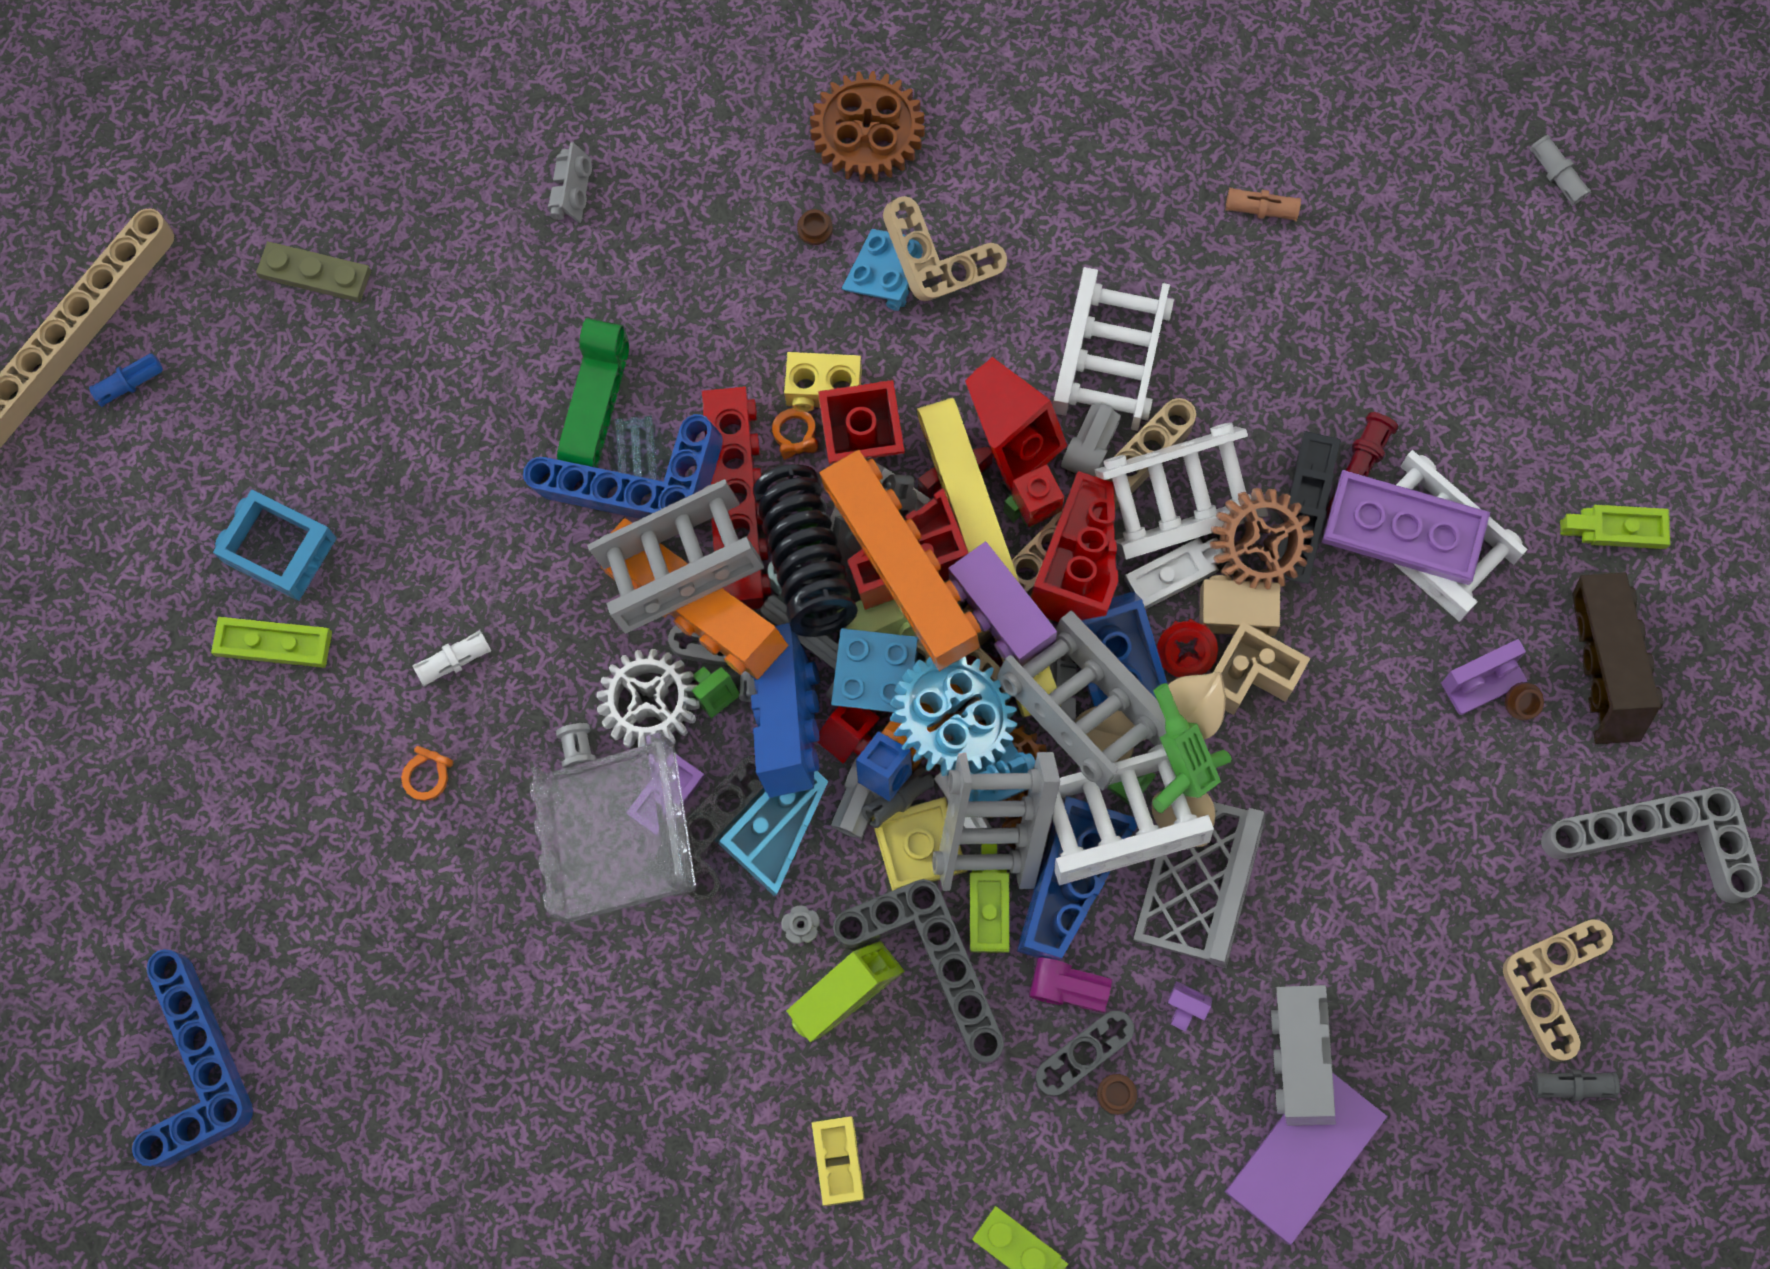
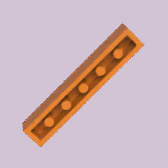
M857 450L820 471L819 474L824 489L937 669L941 671L979 649L977 634L981 632V628L970 611L964 614L957 602L961 601V597L951 580L944 582L937 571L941 570V566L931 549L925 552L918 542V540L922 539L918 528L911 518L905 521L899 513L902 505L892 488L887 491L880 483L883 475L872 458L866 461L860 450Z
M624 518L611 533L632 524V522ZM659 543L669 573L688 565L687 562ZM645 550L625 559L634 590L655 580ZM600 566L609 577L615 580L611 567L603 569ZM723 588L668 613L675 618L673 622L686 635L691 636L693 633H696L700 636L698 641L710 653L716 656L720 651L726 656L724 661L740 675L746 671L757 680L789 646L774 625Z

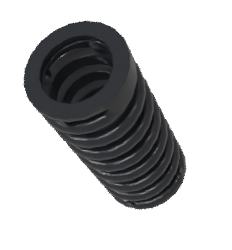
M801 464L783 465L774 468L757 479L753 485L752 492L758 504L760 519L763 521L762 528L764 534L768 538L767 546L772 554V564L777 571L776 578L780 588H782L781 596L784 604L787 606L786 614L789 625L794 633L804 637H818L837 632L855 619L858 609L854 599L850 598L852 589L850 583L845 581L847 572L845 567L840 564L842 555L840 550L835 547L837 538L835 533L830 530L832 521L830 516L826 514L827 505L825 499L820 497L822 488L817 472L812 467ZM788 477L787 480L777 483L766 492L767 488L773 482H775L778 479ZM801 490L800 492L794 495L780 498L787 493ZM808 507H813L812 510L797 512L789 516V513L800 511ZM814 523H815V524H818L816 527H810V528L802 529V530H799V531L794 532V533H792V534L787 533V532H789L790 530H796V529L805 528V527L810 526V525H812V524H814ZM818 540H821V541H822L820 544H815V545H811V546H806V547H804V548H802V549H799V550H792L793 548H795V547H797V546H803V545L811 544V543L816 542V541H818ZM822 557L827 558L824 561L812 563L805 567H797L801 563L814 561ZM826 574L832 575L827 579L815 581L809 584H803L805 581L809 579L818 578ZM833 591H834V592H837V593L834 594V595H829V594H828V592H833ZM822 595L821 597H817V598H814V599L809 600L810 598H812V597H814V596ZM840 606L844 607L842 611L830 617L819 618V615L816 614L828 612ZM814 614V618H808L804 615Z

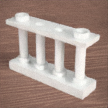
M1084 267L1054 396L1053 408L1056 414L1066 416L1069 404L1076 405L1077 402L1089 405L1104 404L1114 410L1134 414L1131 430L1138 431L1141 419L1148 420L1153 399L1146 398L1162 319L1169 321L1174 299L1167 298L1170 284H1162L1160 297L1157 300L1103 289L1102 284L1096 283L1098 270ZM1099 303L1156 314L1152 333L1097 322L1095 317L1089 316L1091 305L1098 306ZM1091 336H1097L1149 347L1145 366L1087 354L1088 350L1081 349L1083 339H1091ZM1084 369L1141 380L1138 399L1080 388L1079 383H1074L1076 371L1083 372Z
M1224 423L1210 428L1211 434L1127 460L1125 455L1104 460L1105 466L1095 469L1096 477L1103 480L1112 478L1126 529L1123 532L1124 538L1115 540L1117 543V555L1127 560L1211 534L1212 526L1222 527L1224 522L1218 520L1216 514L1223 512L1229 515L1231 512L1226 506L1216 509L1215 505H1211L1198 451L1219 446L1232 496L1230 500L1240 506L1238 493L1246 492L1233 441L1247 437L1246 429L1233 427L1232 423ZM1182 456L1197 508L1194 510L1195 516L1183 520L1175 514L1162 462ZM1148 467L1161 516V521L1158 522L1159 527L1145 531V527L1140 526L1126 474ZM1266 508L1256 509L1258 517L1268 516ZM1244 517L1238 525L1243 524L1246 517Z
M1413 450L1406 456L1400 467L1407 474L1396 484L1397 486L1413 490L1419 483L1433 496L1480 509L1437 472L1436 466L1429 458L1423 455L1419 456ZM1489 516L1484 540L1493 548L1477 564L1473 582L1470 586L1397 564L1394 565L1460 622L1478 602L1473 598L1472 591L1504 558L1514 565L1527 551V548L1522 545V541L1516 533L1509 529H1503Z
M1163 744L1151 748L1146 754L1113 763L1119 770L1109 785L1122 781L1139 829L1136 836L1125 839L1116 836L1100 788L1095 782L1089 781L1082 772L1060 778L1061 782L1052 815L1063 850L1060 854L1061 857L1056 858L1054 869L1059 885L1210 842L1214 828L1209 815L1197 818L1196 815L1191 814L1183 793L1171 804L1177 819L1174 825L1159 829V826L1153 824L1137 777L1159 771L1165 788L1176 778ZM1082 792L1085 793L1101 839L1097 847L1087 850L1078 847L1062 800L1066 796Z

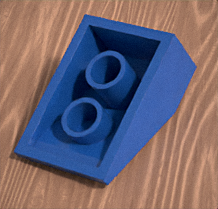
M1133 591L1112 598L1106 616L1081 621L1156 698L1153 690L1161 684L1167 683L1143 600ZM1091 682L1086 686L1093 707L1098 706L1108 698L1095 683Z

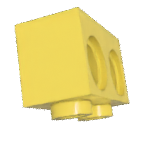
M787 352L784 390L786 406H792L797 411L809 412L814 410V407L820 408L818 391L834 389L832 386L838 381H846L851 384L850 386L861 385V356ZM803 379H809L814 382L811 387L805 389L796 386Z
M853 1117L812 1122L823 1206L864 1201L865 1197Z

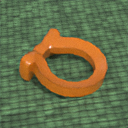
M791 408L782 411L775 417L772 423V433L775 441L780 445L779 452L784 460L803 452H817L818 442L814 438L816 424L810 413ZM797 418L807 423L808 431L802 442L793 444L781 435L780 429L787 420Z
M416 746L414 752L418 755L411 759L404 767L401 777L402 786L406 793L416 800H432L441 795L446 788L448 782L447 767L451 768L453 766V760L440 755L436 751ZM427 760L435 761L439 775L438 783L428 792L416 791L411 785V773L417 766L425 763Z

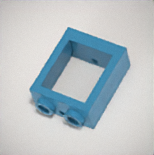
M251 489L248 496L241 499L237 504L234 512L235 517L229 527L218 535L213 553L224 564L300 601L337 537L327 526ZM262 509L308 531L282 576L235 554Z

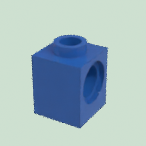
M878 731L856 759L858 783L884 799L891 801L912 774L911 750H903V745Z

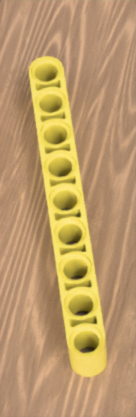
M954 398L917 408L919 423L940 484L944 489L968 553L986 541L1019 582ZM1049 666L1033 677L1047 694H1050L1057 688ZM1016 699L1023 718L1030 716L1031 714Z

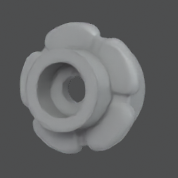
M800 905L793 907L789 914L784 915L782 929L786 931V938L790 942L800 944L801 942L809 943L818 935L817 927L820 925V919L815 911H809L806 906ZM798 922H804L805 926L803 928H798Z

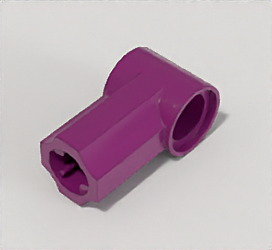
M1039 957L1029 997L1045 1002L1046 999V1003L1054 1005L1066 1003L1104 1013L1111 991L1112 979L1072 969V966L1065 962Z

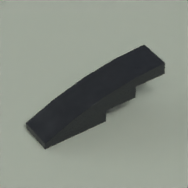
M1308 431L1303 432L1289 490L1291 498L1288 507L1294 503H1300L1302 508L1296 517L1309 516L1310 521L1302 526V530H1311L1314 535L1311 538H1304L1303 544L1312 546L1313 550L1308 553L1301 552L1300 557L1307 561L1305 567L1294 564L1293 567L1297 571L1298 577L1295 579L1290 578L1284 573L1285 579L1309 584L1326 515L1325 510L1334 477L1333 471L1341 439ZM1289 537L1280 541L1278 545L1280 558L1277 561L1283 557L1288 546Z

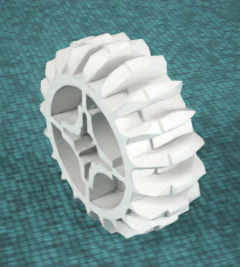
M656 649L650 650L648 659H644L641 650H636L635 661L630 662L626 655H622L621 661L624 667L619 669L616 665H610L609 670L614 676L613 679L609 677L601 678L602 685L609 690L597 692L598 700L605 702L597 707L599 715L606 716L602 724L605 729L613 728L611 736L614 740L621 739L625 735L623 742L625 747L631 748L636 739H638L640 751H646L648 741H652L655 750H661L662 744L660 739L666 737L668 743L674 745L676 740L672 733L675 730L683 736L688 733L682 722L695 723V715L687 710H696L700 707L699 701L691 698L695 696L692 690L697 685L690 684L694 680L693 673L691 671L683 672L685 664L682 660L672 664L673 657L670 653H665L659 661ZM646 673L662 675L661 677L656 676L653 680L646 683L635 679V677ZM674 682L678 688V702L675 710L671 713L664 704V698L669 693L668 687ZM625 687L633 697L632 702L627 707V714L622 718L619 713L618 702L620 694ZM637 691L643 696H653L658 708L647 702L643 704ZM648 717H656L662 721V723L652 727L634 726L636 722L640 724Z

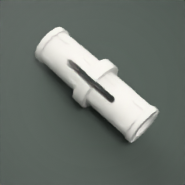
M479 630L451 646L449 644L442 646V651L412 666L422 685L426 686L452 671H455V673L461 671V666L491 652V649Z

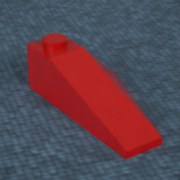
M1078 471L1031 594V599L1048 619L1059 622L1071 610L1080 620L1107 615L1118 584V570H1116L1117 543L1114 534L1115 501L1113 482Z

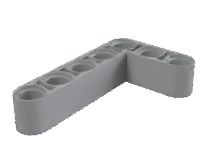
M1713 787L1565 818L1547 828L1541 838L1542 848L1548 856L1554 859H1568L1697 831L1711 880L1718 897L1728 903H1739L1755 896L1762 887V876L1738 800L1729 789L1724 787ZM1708 800L1715 801L1719 805L1720 816L1710 812ZM1671 807L1681 812L1683 816L1682 824L1672 820L1670 816ZM1633 815L1643 819L1646 826L1645 832L1638 831L1633 826ZM1595 823H1599L1607 829V840L1600 839L1595 834ZM1557 831H1562L1569 836L1570 848H1565L1558 844L1556 840ZM1720 837L1726 838L1731 843V854L1724 852L1720 847ZM1732 875L1738 876L1744 883L1743 892H1739L1733 887L1731 883Z

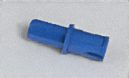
M148 354L125 368L117 367L116 373L95 385H91L89 391L95 401L99 400V406L103 407L128 391L134 393L136 386L161 373L163 368L155 355Z

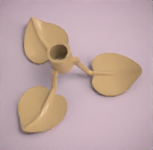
M1221 672L1183 676L1175 679L1168 685L1179 713L1188 723L1198 724L1203 739L1213 736L1222 725L1225 714L1226 695ZM1095 707L1089 708L1082 712L1075 719V723L1082 717H1084L1087 713H1089L1091 710H1093ZM1117 710L1086 735L1103 751L1135 725L1122 711ZM1134 747L1115 762L1131 758L1134 753ZM1162 791L1158 792V793L1153 797L1152 801H1153ZM1207 793L1200 798L1185 796L1191 814L1196 815L1197 818L1209 815L1214 826L1216 815L1211 797ZM1152 804V814L1159 828L1174 825L1177 819L1172 805L1163 813H1159ZM1208 843L1202 844V845H1199V846H1195V847H1202V846L1207 845Z

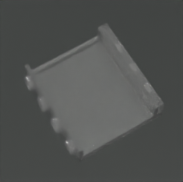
M660 732L645 736L646 746L549 773L544 772L538 767L531 768L533 782L530 783V794L536 804L538 817L534 820V827L541 841L542 854L539 856V866L542 874L545 876L547 889L544 892L543 900L550 916L567 924L696 889L674 743Z

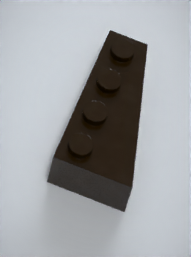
M1626 572L1580 575L1572 596L1579 642H1587L1588 644L1583 649L1582 662L1584 675H1592L1593 677L1591 697L1588 698L1590 713H1598L1600 726L1598 730L1593 731L1595 744L1640 742L1656 714L1662 709L1663 694L1661 688L1655 686L1653 678L1654 659L1652 654L1646 651L1644 643L1646 635L1645 625L1642 619H1638L1636 612V590L1633 586L1629 585Z

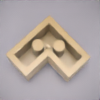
M1242 621L1214 672H1221L1226 695L1225 711L1232 715L1236 713L1251 684L1286 702L1311 658Z

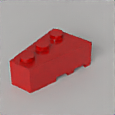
M942 488L918 511L913 510L906 515L905 521L910 518L912 519L922 539L918 540L924 552L928 549L932 550L941 566V570L937 572L942 580L946 581L949 580L948 568L969 553ZM863 549L847 560L865 610L894 600Z

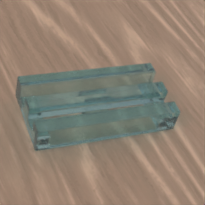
M652 415L644 416L645 419L630 417V420L623 421V418L615 419L619 473L628 474L625 430L631 429L634 476L642 477L639 428H645L649 479L657 480Z

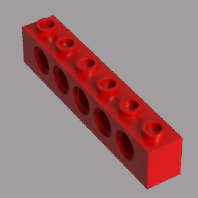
M746 387L702 391L703 415L718 429L723 438L722 448L711 484L725 479L734 494L742 493L747 496L739 506L728 510V514L734 530L745 528L750 531L747 538L759 554L761 561L769 560L767 538H760L759 525H763V521L760 519L758 504L752 492L753 485L762 476L761 468H754L753 456L760 455L758 433L751 434L750 421H757L755 399H748ZM731 424L741 427L735 434H725L723 432L724 428ZM737 458L744 461L737 469L725 467L726 463L731 459ZM713 517L711 522L715 552L723 548L724 544ZM762 569L723 587L725 591L750 609L761 608L765 602V596L772 595L768 573L763 574Z

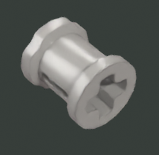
M570 724L556 730V736L561 739L564 752L563 769L575 770L588 767L597 762L596 756L591 754L587 735L591 731L589 724Z

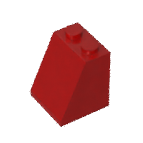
M991 357L965 380L988 443L1009 491L1012 492V482L1014 479L1046 465L1068 446L1051 400L995 358Z
M893 380L818 391L829 465L840 461L857 450H860L865 459L905 453Z

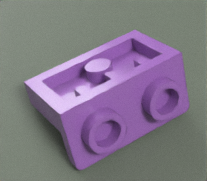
M1519 639L1450 671L1441 682L1459 715H1464L1507 694L1510 688L1517 683L1527 682L1517 663L1526 653Z

